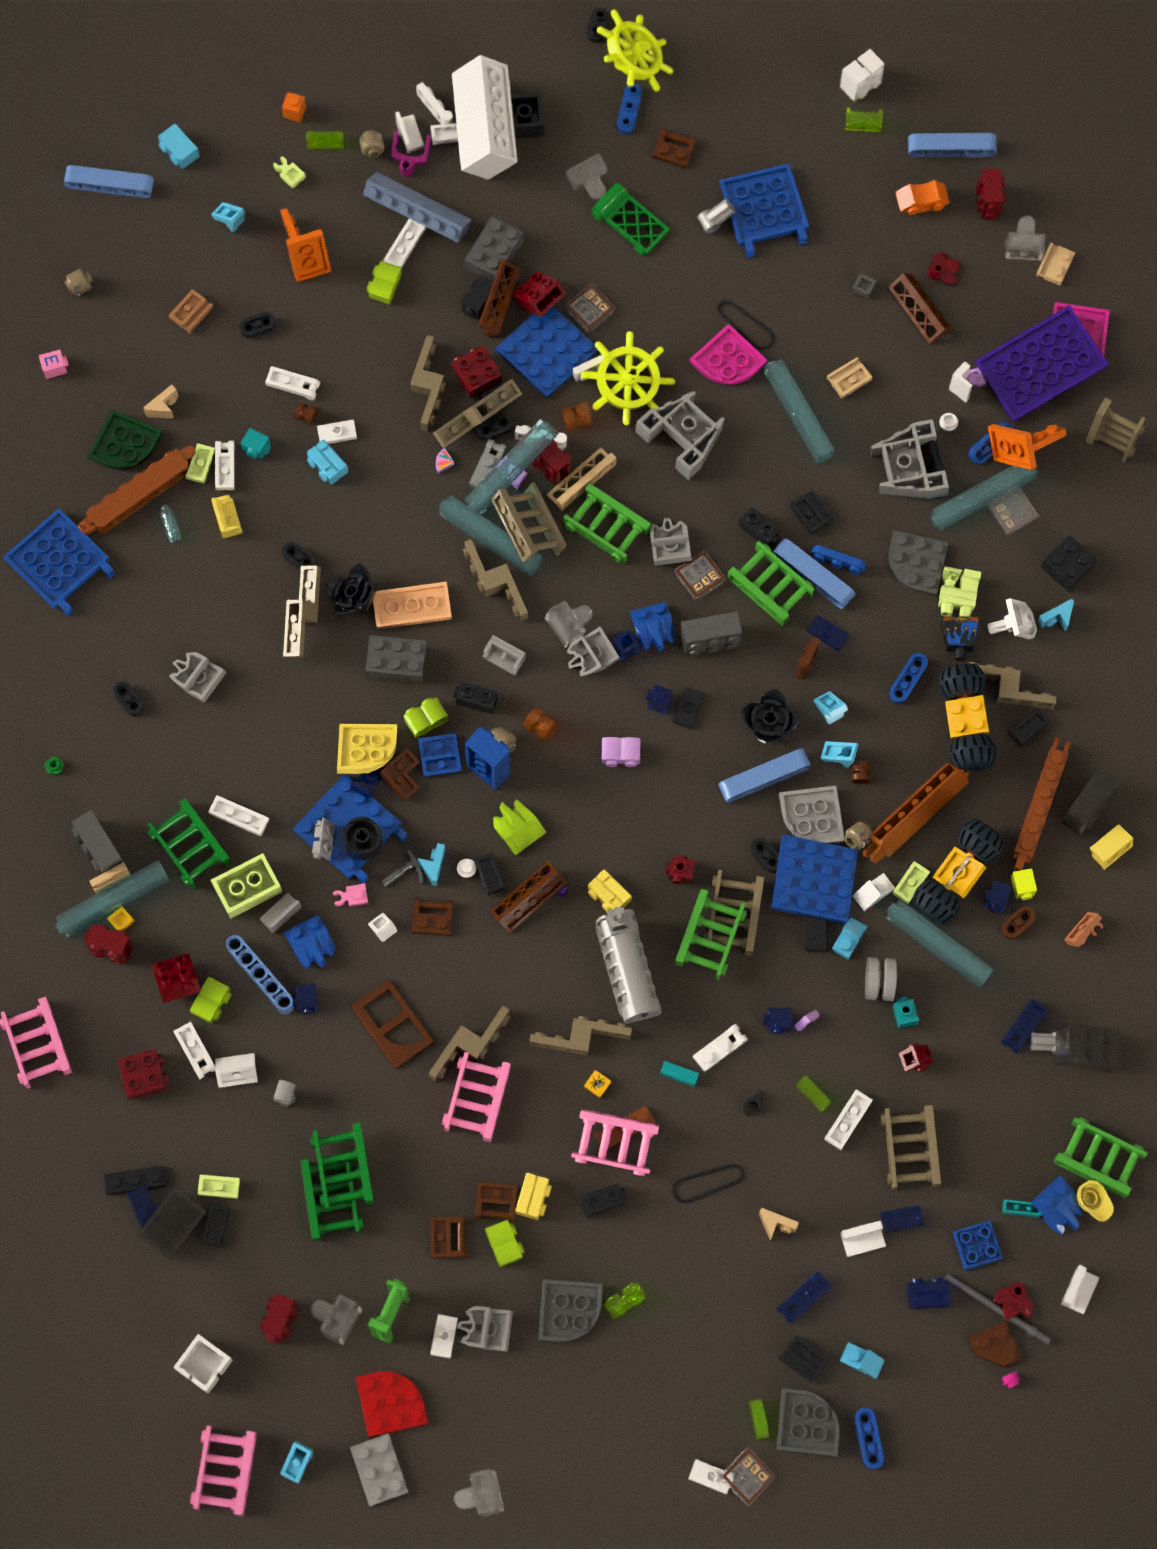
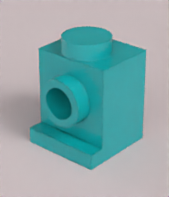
M908 997L896 999L897 1002L892 1007L898 1029L917 1025L919 1018L913 999L908 1000ZM907 1007L909 1013H904L902 1009Z

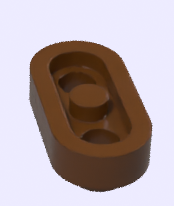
M1028 906L1019 908L1003 923L1001 927L1002 935L1010 940L1020 936L1033 924L1036 917L1034 910ZM1026 915L1028 920H1023L1021 916ZM1009 927L1014 929L1013 933L1008 932Z

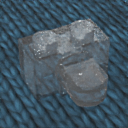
M599 153L567 170L566 176L574 190L584 186L593 200H600L606 193V188L600 176L606 174L608 168Z
M1023 216L1018 221L1017 232L1008 233L1005 258L1042 261L1045 252V234H1035L1034 218Z
M564 600L551 607L545 619L564 647L567 648L571 642L586 632L583 625L591 620L592 610L586 605L571 609Z
M340 1294L334 1305L324 1300H318L311 1308L313 1316L323 1322L320 1331L327 1338L341 1345L346 1341L362 1312L357 1302Z
M486 1469L470 1474L472 1487L461 1489L455 1493L454 1502L458 1508L466 1510L477 1507L478 1515L484 1517L504 1512L498 1479L494 1470Z

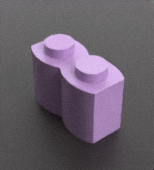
M602 738V764H606L607 767H616L617 764H625V767H636L637 764H640V738Z

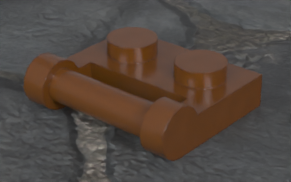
M662 127L652 158L686 169L697 138L682 136ZM665 138L687 144L688 147L677 146L664 140Z
M813 637L811 642L807 641L803 650L804 653L798 659L799 668L796 669L795 673L798 679H804L807 676L818 653L821 639Z
M414 898L411 932L450 936L453 901L420 900V898ZM420 908L446 910V915L419 912Z
M478 1182L475 1218H499L514 1222L518 1185ZM482 1203L510 1206L509 1211L482 1209Z
M430 1217L431 1258H467V1251L465 1250L466 1217ZM451 1224H457V1250L451 1251Z

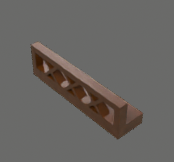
M505 259L501 260L478 324L484 328L483 334L487 337L499 334L521 269Z
M903 273L888 287L929 344L935 342L942 334H949L953 330L912 273ZM901 282L905 286L904 294H900L896 289ZM908 297H913L915 300L914 308L908 306ZM918 311L924 312L925 322L918 320ZM929 325L934 326L937 330V333L932 337L928 333Z
M548 860L491 910V913L505 930L510 933L568 882ZM551 868V871L544 876V873ZM532 883H535L533 887L529 888ZM520 895V898L514 901L515 898ZM506 908L504 912L498 915L502 909Z

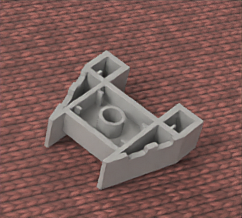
M695 391L685 394L673 402L669 401L657 409L649 410L636 422L635 432L648 444L663 430L685 450L677 457L675 469L687 480L702 468L724 424L723 417L715 423L694 404Z
M933 419L915 422L901 432H896L892 437L871 446V457L882 455L888 482L880 483V494L925 499L948 495L949 485L945 470L926 474L920 448L921 445L931 440L936 441L937 435Z

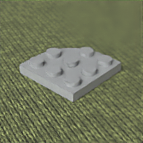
M836 785L779 792L784 823L794 836L828 844L845 842Z

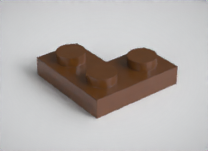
M408 748L379 772L380 776L404 801L420 788L408 775L420 763Z

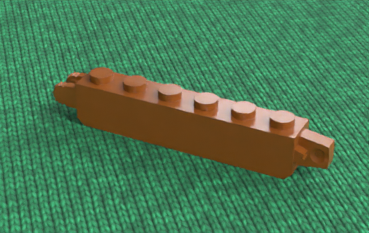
M188 445L180 451L176 448L173 451L167 452L161 460L151 463L147 470L137 473L130 482L120 485L113 494L106 495L103 501L89 507L86 512L87 517L77 525L80 531L86 535L96 530L98 533L105 534L180 481L187 474L189 464L196 453L195 447Z
M1055 737L1053 745L1047 754L1012 854V859L1017 860L1014 867L1015 871L1022 870L1024 863L1029 864L1033 858L1069 755L1068 750L1071 744L1069 741L1064 744V750L1060 751L1056 749L1060 738Z
M951 762L944 764L872 832L871 842L862 851L863 856L870 858L874 863L879 862L884 857L889 858L969 783L967 777L971 772L957 768Z

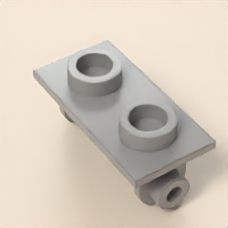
M325 818L318 820L315 824L314 838L320 840L313 842L312 855L314 859H321L323 857L331 860L335 823Z

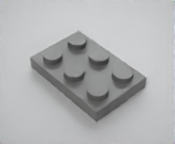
M389 1433L350 1447L370 1507L408 1493Z

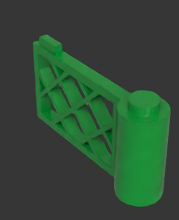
M615 183L591 208L592 216L597 221L601 220L609 224L634 245L633 250L639 255L644 254L646 256L670 231L669 227L630 196L627 190L619 183ZM630 202L635 206V211L625 212L624 206ZM625 215H635L636 223L626 224ZM638 215H646L649 223H639ZM614 216H623V224H616L611 219ZM653 226H659L664 230L661 234L652 235ZM626 227H636L637 235H629L626 232ZM639 227H649L650 235H640ZM640 239H650V246L647 249L640 244Z

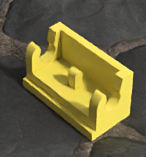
M230 495L211 498L223 539L242 534L235 505Z
M1118 824L1090 847V851L1093 853L1091 856L1105 870L1133 847V837Z

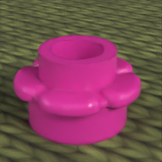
M1017 1371L1001 1377L1004 1382L1002 1385H1007L1008 1388L1019 1384L1018 1380L1021 1379V1376H1018Z

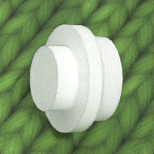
M952 413L942 415L939 421L940 427L945 431L955 430L958 425L957 417Z
M471 859L461 860L457 865L458 874L464 878L472 877L476 872L475 862Z

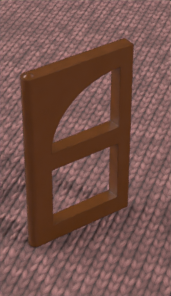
M387 980L351 1005L352 1010L395 1069H398L434 1043L390 980ZM387 991H390L403 1009V1012L378 1029L364 1007ZM407 1019H410L424 1039L410 1045H399L389 1041L384 1035Z

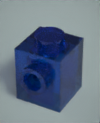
M631 629L622 631L613 637V645L621 660L639 653V644Z
M655 684L653 690L649 689L646 700L649 701L648 709L666 714L672 699L673 690Z
M994 880L991 889H986L983 898L987 900L985 907H988L994 913H1003L1012 886Z
M315 983L295 985L296 995L293 996L294 1007H298L299 1013L303 1012L304 1015L313 1014L314 1011H318Z
M768 1008L767 1014H764V1025H767V1031H772V1034L791 1032L792 1008Z

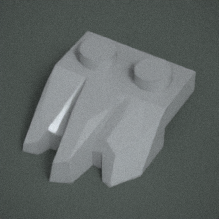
M664 518L662 527L652 524L650 536L654 566L692 561L688 529L682 521L673 526L671 519Z
M601 626L588 635H582L571 642L567 650L568 654L575 655L568 662L569 669L581 666V677L602 671L621 659Z
M197 652L187 653L186 662L178 659L173 662L178 668V672L172 673L169 677L189 695L205 703L226 674V671Z
M474 1306L466 1310L470 1321H460L457 1328L468 1333L467 1336L462 1337L461 1343L485 1350L508 1352L513 1311Z

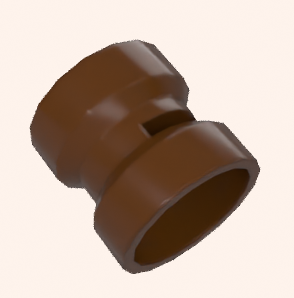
M299 401L295 409L294 418L298 420L303 419L306 423L313 424L318 413V407L313 405L307 406L305 402Z
M863 760L854 761L851 765L853 770L851 782L854 784L870 783V775L868 774L870 762Z

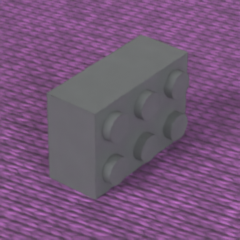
M491 216L465 258V270L479 277L482 275L494 281L501 260L505 259L511 263L523 244V232Z
M738 612L682 621L680 636L684 654L697 656L701 652L708 651L713 653L722 648L734 649L738 647L742 637Z
M370 635L365 668L366 678L423 684L427 654L426 640Z
M92 810L71 822L74 827L71 829L79 845L82 844L81 847L84 853L91 860L98 875L123 862Z

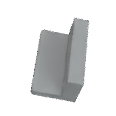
M287 893L259 919L274 934L302 908L301 903L298 899L295 900Z

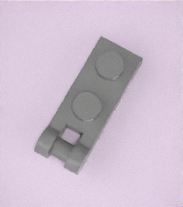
M492 439L488 440L469 482V486L487 492L504 456L507 445L502 443L499 445ZM492 450L497 451L496 456L490 454Z

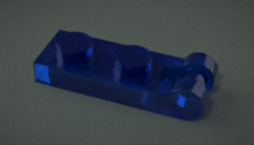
M1031 998L1001 1043L1005 1046L1008 1045L1013 1049V1052L1018 1054L1048 1009ZM1014 1034L1021 1038L1018 1043L1012 1039Z
M818 1271L781 1304L777 1310L780 1314L783 1313L787 1317L789 1324H792L828 1291L832 1285ZM791 1304L797 1308L794 1313L788 1308Z

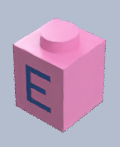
M60 350L39 355L46 379L67 373L66 366H69L66 355L62 356Z

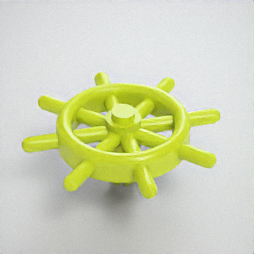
M612 10L611 16L617 26L611 32L601 26L597 28L599 34L608 38L607 45L610 55H606L604 61L606 63L614 61V66L628 75L627 85L629 87L634 85L635 79L648 80L653 90L659 91L660 86L654 75L659 70L667 74L673 73V69L663 63L661 46L666 45V40H657L643 26L644 18L642 15L637 16L636 22H623L619 13L616 10ZM620 33H622L624 39L619 37Z
M631 331L626 334V346L616 348L611 352L601 342H596L595 347L604 356V359L601 361L597 372L583 371L581 373L582 378L597 379V386L602 397L593 404V409H600L606 402L616 408L623 409L624 425L630 424L631 410L641 408L646 404L650 409L659 408L652 400L658 391L659 385L675 384L673 378L660 377V372L655 362V359L664 352L663 347L656 348L649 355L644 350L633 347L634 335ZM625 356V369L616 360L617 357ZM633 357L642 361L637 366H632ZM609 363L619 374L606 373ZM647 367L651 376H639V373ZM606 380L619 382L609 389ZM638 383L651 384L649 391L646 393ZM623 387L624 400L615 396ZM631 388L639 395L640 399L631 401Z

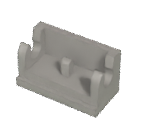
M492 635L486 645L482 656L485 660L514 676L526 659L525 652Z

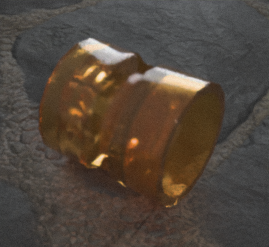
M587 402L576 404L575 408L572 406L561 408L562 419L567 431L577 429L578 425L581 427L592 425V417Z
M535 707L525 718L522 727L530 733L535 732V736L545 742L557 728L558 721L551 716L546 717L544 711Z

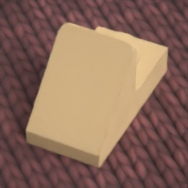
M170 385L144 406L145 415L150 418L173 419V413L167 406L176 402L178 398L176 388Z
M761 1208L759 1213L770 1240L776 1226L780 1227V1231L788 1234L791 1232L795 1233L799 1223L764 1208Z

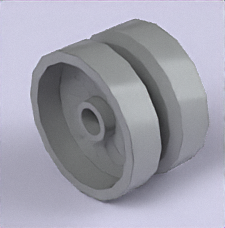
M868 957L865 975V999L876 1001L880 988L883 1001L893 1002L897 987L896 959L885 958L882 970H880V960L878 957Z

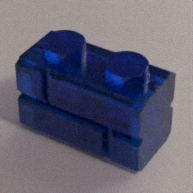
M932 1278L931 1282H923V1279H912L911 1283L907 1284L908 1308L949 1307L951 1304L949 1281H943V1278Z

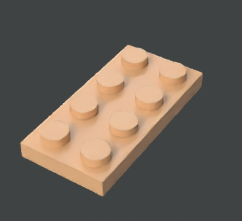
M447 582L376 591L374 595L373 605L377 630L452 619Z

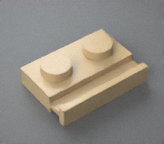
M1050 243L1036 276L1044 277L1045 280L1060 286L1075 252Z
M856 357L827 375L826 379L830 381L832 387L843 399L872 381L873 377L865 366L860 363L859 358Z
M122 862L89 882L100 899L133 879L126 865Z

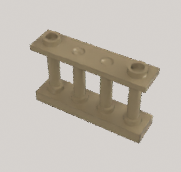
M1105 397L1095 415L1085 442L1092 445L1095 440H1101L1125 453L1122 461L1125 463L1127 458H1132L1136 451L1134 445L1138 435L1141 436L1146 427L1143 425L1146 418L1142 417L1138 424L1113 412L1112 408H1110L1112 401Z
M535 482L531 483L524 494L509 496L504 488L499 489L491 500L523 563L529 562L539 550L552 548L555 556H557L567 546ZM528 501L531 510L517 512L513 503ZM535 516L540 525L525 528L521 519ZM544 532L548 541L534 544L529 535Z
M718 870V875L713 876L712 887H716L714 902L735 908H740L741 903H745L744 909L751 912L750 919L746 918L744 922L740 921L738 927L748 930L747 938L743 937V939L734 938L732 945L741 946L742 949H745L744 955L752 956L764 877L757 876L756 882L746 883L721 879L722 870ZM722 886L750 891V893H754L753 900L747 902L718 897L719 888ZM712 909L711 921L734 926L736 919L716 916V910ZM711 928L704 933V938L722 944L728 943V936L712 934L713 929Z
M933 1105L924 1106L923 1112H920V1114L890 1116V1109H885L884 1114L881 1115V1125L885 1126L890 1170V1173H887V1183L891 1185L892 1191L897 1189L898 1182L927 1180V1182H931V1188L939 1187L941 1185ZM921 1122V1124L925 1125V1131L919 1134L892 1135L891 1124ZM923 1141V1143L927 1144V1151H924V1153L894 1155L893 1143ZM915 1161L929 1163V1170L925 1173L896 1175L895 1163Z

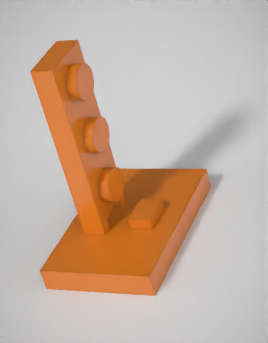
M287 208L280 210L283 224L289 237L286 243L296 282L332 272L322 230L319 229L301 235L299 228L294 227L296 222L293 214L290 215Z
M996 424L988 426L994 461L1028 470L1037 468L1035 451L1067 436L1066 428H1061L1057 425L1047 426L1045 430L1036 432L1033 436H1031L1030 432Z

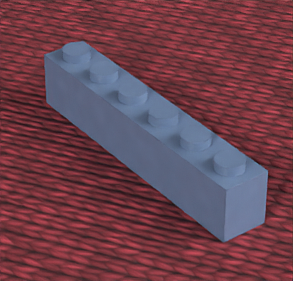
M378 172L367 179L363 192L364 196L457 243L467 235L472 219Z

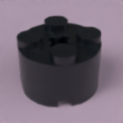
M356 817L348 822L343 830L345 849L353 859L369 860L380 853L383 844L381 829L370 818ZM362 836L365 837L364 841H361Z

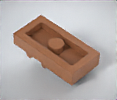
M1087 912L1064 941L1070 946L1080 947L1086 942L1089 935H1097L1094 932L1095 926L1100 929L1103 928L1102 923H1100L1102 917L1098 913Z

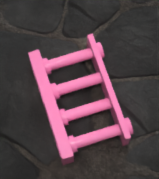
M46 996L38 999L40 1005L36 1009L8 1018L4 1011L1 1012L2 1019H0V1024L3 1031H7L20 1073L17 1074L20 1084H24L27 1089L31 1088L30 1079L56 1070H62L64 1075L72 1073ZM37 1016H44L46 1023L42 1027L14 1036L11 1028L12 1025ZM43 1034H50L52 1041L48 1045L20 1054L17 1046L18 1043ZM49 1052H56L58 1059L54 1063L26 1073L24 1061Z
M465 1052L464 1056L460 1057L457 1068L460 1071L449 1112L444 1114L442 1125H445L446 1132H449L451 1125L480 1132L483 1135V1141L491 1143L511 1063L503 1062L502 1067L498 1066V1068L468 1061L469 1053ZM466 1068L495 1075V1078H498L497 1086L493 1085L491 1087L463 1080ZM461 1087L490 1094V1097H493L492 1104L483 1105L459 1099ZM458 1106L485 1113L488 1116L487 1123L478 1124L454 1118L455 1107Z
M581 1109L579 1118L583 1119L585 1123L579 1152L573 1151L571 1156L575 1158L576 1162L587 1163V1161L634 1170L633 1174L640 1176L650 1173L651 1168L645 1167L650 1139L653 1137V1134H658L659 1125ZM595 1122L603 1123L602 1126L604 1127L598 1156L587 1154L591 1129ZM614 1126L622 1127V1131H624L618 1161L606 1158L611 1131L614 1129ZM634 1130L642 1131L641 1135H643L637 1165L625 1162L631 1133H634Z
M207 1425L206 1430L202 1431L201 1442L204 1443L196 1492H192L191 1504H194L193 1508L195 1510L200 1509V1503L230 1507L231 1510H234L236 1516H244L257 1434L256 1432L247 1431V1435L243 1436V1438L213 1434V1428ZM210 1443L239 1445L241 1448H244V1454L239 1458L209 1454ZM207 1462L238 1466V1469H241L240 1477L234 1479L206 1475ZM204 1483L235 1487L237 1489L236 1498L233 1497V1499L202 1495Z

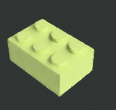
M263 853L211 879L212 885L230 919L282 893L281 886Z

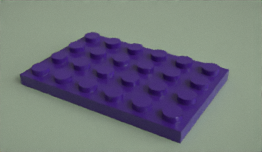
M1070 305L974 362L1013 423L1109 367L1108 362Z

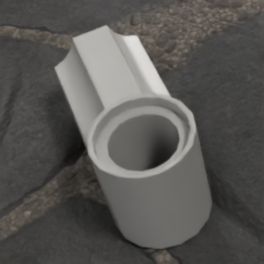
M725 199L714 208L701 212L698 215V220L707 234L713 233L719 229L720 223L735 213V208L729 200Z
M1053 1032L1052 1034L1031 1033V1051H1047L1057 1055L1069 1054L1070 1034L1068 1032Z
M279 1080L273 1100L285 1107L294 1104L296 1085L288 1081Z

